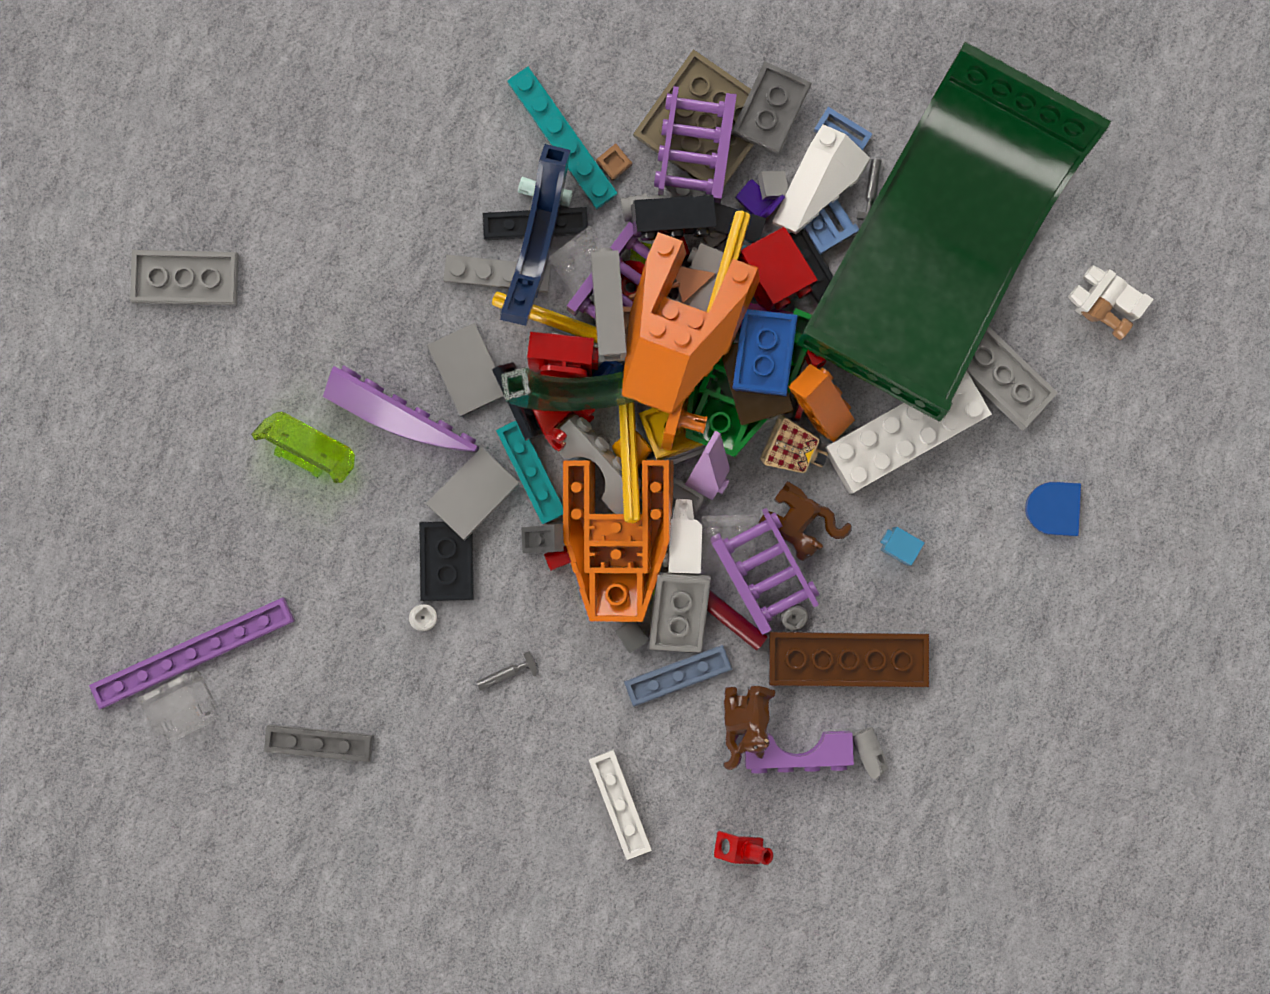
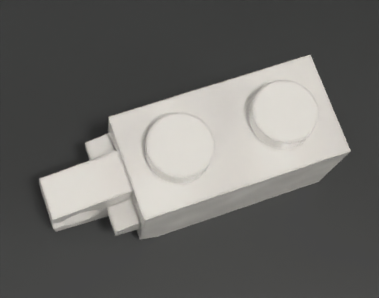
M677 499L671 519L669 551H666L663 567H668V573L701 574L702 525L698 520H694L692 500Z

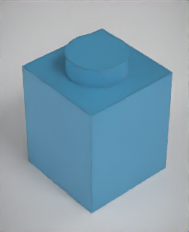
M893 527L892 530L887 529L882 536L880 543L883 546L880 550L903 564L912 566L925 542L899 527Z

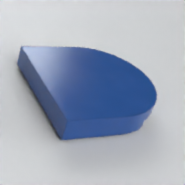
M1047 482L1036 487L1027 497L1025 504L1026 517L1032 526L1043 534L1079 536L1081 483Z

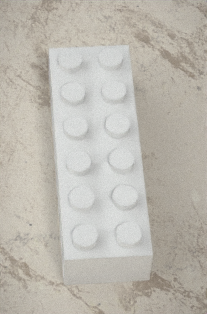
M967 371L951 401L953 404L949 412L940 422L903 403L824 448L849 494L856 492L991 415L989 408Z

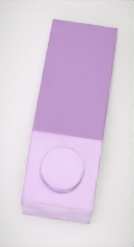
M714 432L685 483L686 486L713 500L717 492L723 494L730 481L726 479L730 467L719 432Z

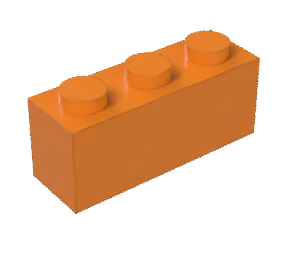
M810 364L788 387L816 431L834 443L855 419L850 412L851 406L841 398L842 391L832 383L833 376L826 369L821 368L819 370Z

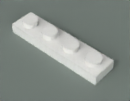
M614 749L590 758L591 768L626 860L652 851Z

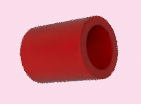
M565 545L563 546V551L547 552L544 554L550 571L571 563Z

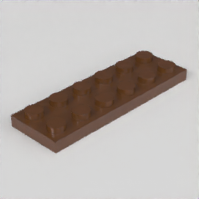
M769 632V685L929 687V634Z

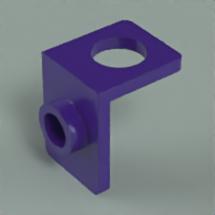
M750 179L735 196V199L751 214L764 218L768 217L785 198L782 194L776 199L762 200L760 186L753 179Z

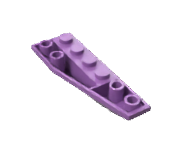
M344 365L341 369L333 366L323 397L372 425L407 439L452 450L477 452L479 450V447L474 445L476 439L463 432L461 436H458L451 432L453 429L451 425L440 419L438 423L428 419L429 413L418 407L415 410L405 406L406 400L393 394L392 398L383 393L384 388L367 378L365 382L360 381L361 375Z

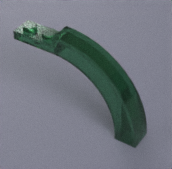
M525 367L501 374L505 401L523 408L542 411H582L636 402L622 396L624 371L595 377L561 378L538 374Z

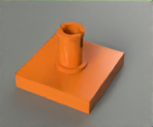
M683 402L672 415L669 414L661 448L672 450L676 431L680 427L704 433L707 416L704 417L685 412Z

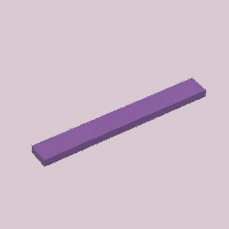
M282 597L89 685L98 708L103 709L295 622L285 597Z

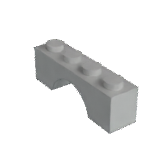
M576 414L560 428L567 435V438L564 440L566 445L559 453L565 459L584 457L596 463L602 470L605 478V491L602 500L615 514H624L621 458L616 457L610 451L606 440L598 437L591 430V424L585 418L579 417ZM638 477L639 500H641L642 480Z

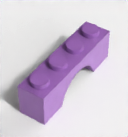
M823 731L820 740L812 749L799 754L782 750L777 746L772 735L767 733L770 744L764 751L762 759L758 758L754 753L744 752L746 769H751V773H767V768H778V772H794V767H804V771L813 772L820 771V766H831V770L842 771L847 770V766L854 765L853 734L850 731Z

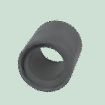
M628 622L615 631L629 653L649 641L638 622Z

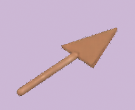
M680 267L676 276V282H673L671 289L678 287L682 302L684 303L716 273ZM635 294L629 295V299L633 300Z

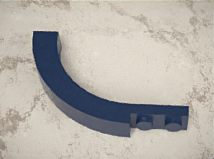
M545 144L543 147L521 252L501 310L500 320L527 326L535 298H537L554 238L571 152L569 149Z

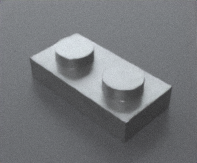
M562 524L521 527L522 554L563 551L564 537Z

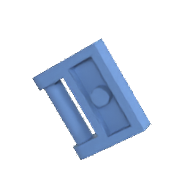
M838 199L833 203L830 202L828 205L844 229L842 232L839 233L824 208L819 211V215L804 227L820 255L859 231L858 226L851 222Z

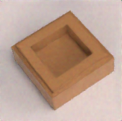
M616 143L596 159V163L612 181L633 165Z

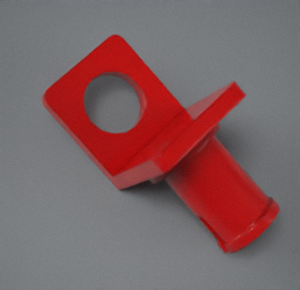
M718 831L714 857L733 864L761 863L769 865L773 860V851L770 848L763 847L764 839L761 837L736 836ZM725 839L730 844L727 854H724L722 851V843Z

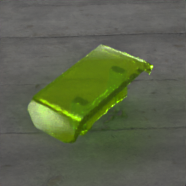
M285 412L273 413L264 419L251 433L254 440L265 439L275 444V456L283 457L309 471L316 478H319L322 472L325 471L329 473L335 484L342 483L354 468L355 454L351 448Z

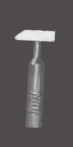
M871 159L865 196L867 201L866 212L858 211L857 219L865 220L872 207V203L876 199L882 160Z
M530 651L523 653L526 662L519 665H511L476 681L480 691L516 675L519 670L529 666L535 677L537 666Z

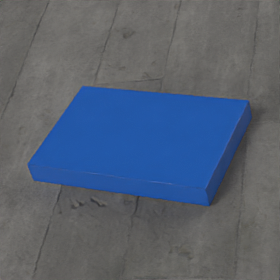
M747 309L741 324L733 390L787 396L797 315Z

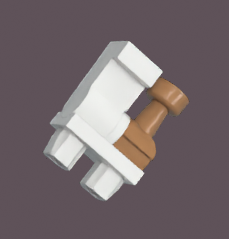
M1094 265L1082 277L1092 285L1089 292L1080 285H1077L1068 296L1073 304L1077 306L1075 311L1078 314L1083 315L1089 321H1101L1114 329L1112 335L1119 340L1127 335L1133 326L1132 321L1139 319L1153 301V298L1146 293L1142 294L1134 289L1112 270L1109 269L1104 272ZM1114 308L1126 318L1120 321L1110 312L1111 309Z

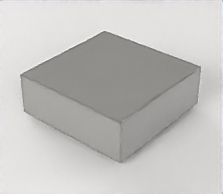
M761 171L758 174L762 200L776 199L782 194L786 195L788 184L785 171Z

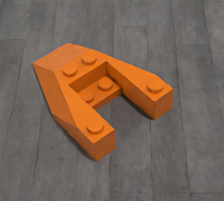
M658 232L647 256L629 314L622 396L672 415L695 390L694 387L701 379L713 370V366L719 359L729 352L760 282V276L757 267L733 259L709 313L667 298L668 293L686 256V250L683 241Z
M590 460L563 461V542L571 559V566L580 587L579 590L589 621H644L656 585L657 575H659L670 542L674 488L673 460H642V514H640V520L637 523L625 522L624 514H595V463Z

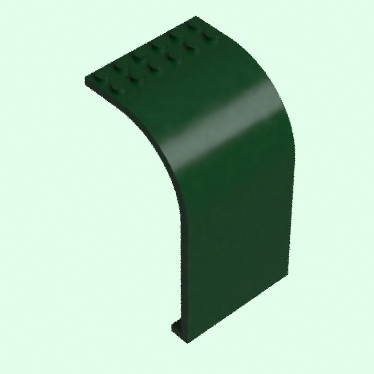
M964 42L885 181L797 344L940 422L949 412L953 404L951 401L1031 242L1069 180L1109 128L1111 120L1007 65L1002 60L983 52L978 47Z

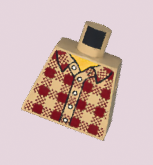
M779 415L760 460L767 466L805 473L810 463L823 467L828 453L817 449L820 440L818 437L786 416Z

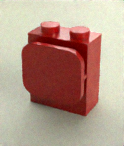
M785 226L740 251L738 261L758 268L760 282L753 296L757 303L768 312L774 308L780 311L791 304L790 300L798 296L801 299L813 291L812 286L818 279Z
M530 332L527 353L529 372L540 373L543 382L575 387L587 386L588 378H592L593 370H598V347H594V338Z

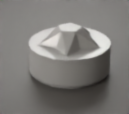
M798 603L781 612L780 620L787 629L798 630L806 624L808 613Z

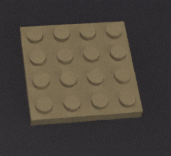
M693 49L635 130L633 137L656 153H659L660 145L665 146L666 136L661 135L663 119L669 120L670 110H666L665 105L667 93H673V86L679 87L678 98L713 103L725 101L726 93L737 94L732 129L751 89ZM676 108L674 123L716 129V127H721L722 117H717L718 114ZM672 134L670 149L712 155V152L717 153L719 143H714V140ZM732 134L724 187L754 146V144ZM668 160L682 171H686L694 179L708 181V178L714 179L715 169H710L708 165Z

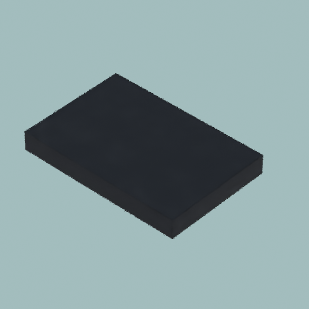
M444 521L419 522L420 601L474 600L473 533L464 541Z

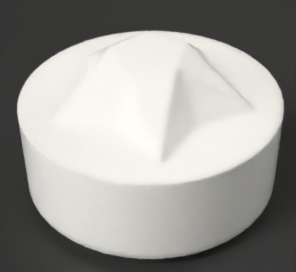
M417 605L409 614V622L418 631L430 630L437 622L436 611L430 605Z

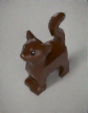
M789 481L785 483L774 498V501L778 504L785 503L790 508L784 517L776 514L782 524V527L778 528L783 539L794 546L796 557L801 561L813 556L817 550L823 548V545L815 537L804 533L808 525L816 517L825 518V529L835 539H844L852 531L850 523L838 529L836 527L835 514L828 507L809 499L800 488ZM764 514L758 523H761L766 520Z
M751 686L746 696H738L736 687L725 688L724 721L727 730L726 746L731 752L730 760L723 763L724 768L727 770H733L739 766L742 753L744 752L754 753L760 759L764 757V751L770 744L766 731L770 720L769 701L775 696V690L762 686ZM745 734L738 746L736 744L737 738L739 737V735Z

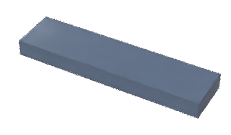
M720 645L626 680L624 684L634 707L732 670L724 646Z

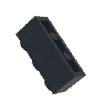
M714 195L634 200L631 205L634 238L641 237L642 241L655 240L658 232L676 239L683 238V234H694V237L698 238L707 237L717 227Z

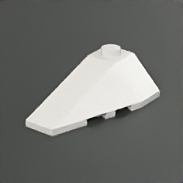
M823 124L811 142L773 219V224L781 228L785 226L787 231L797 234L819 215V211L826 205L837 200L839 194L847 187H852L858 182L870 162V157L846 134Z

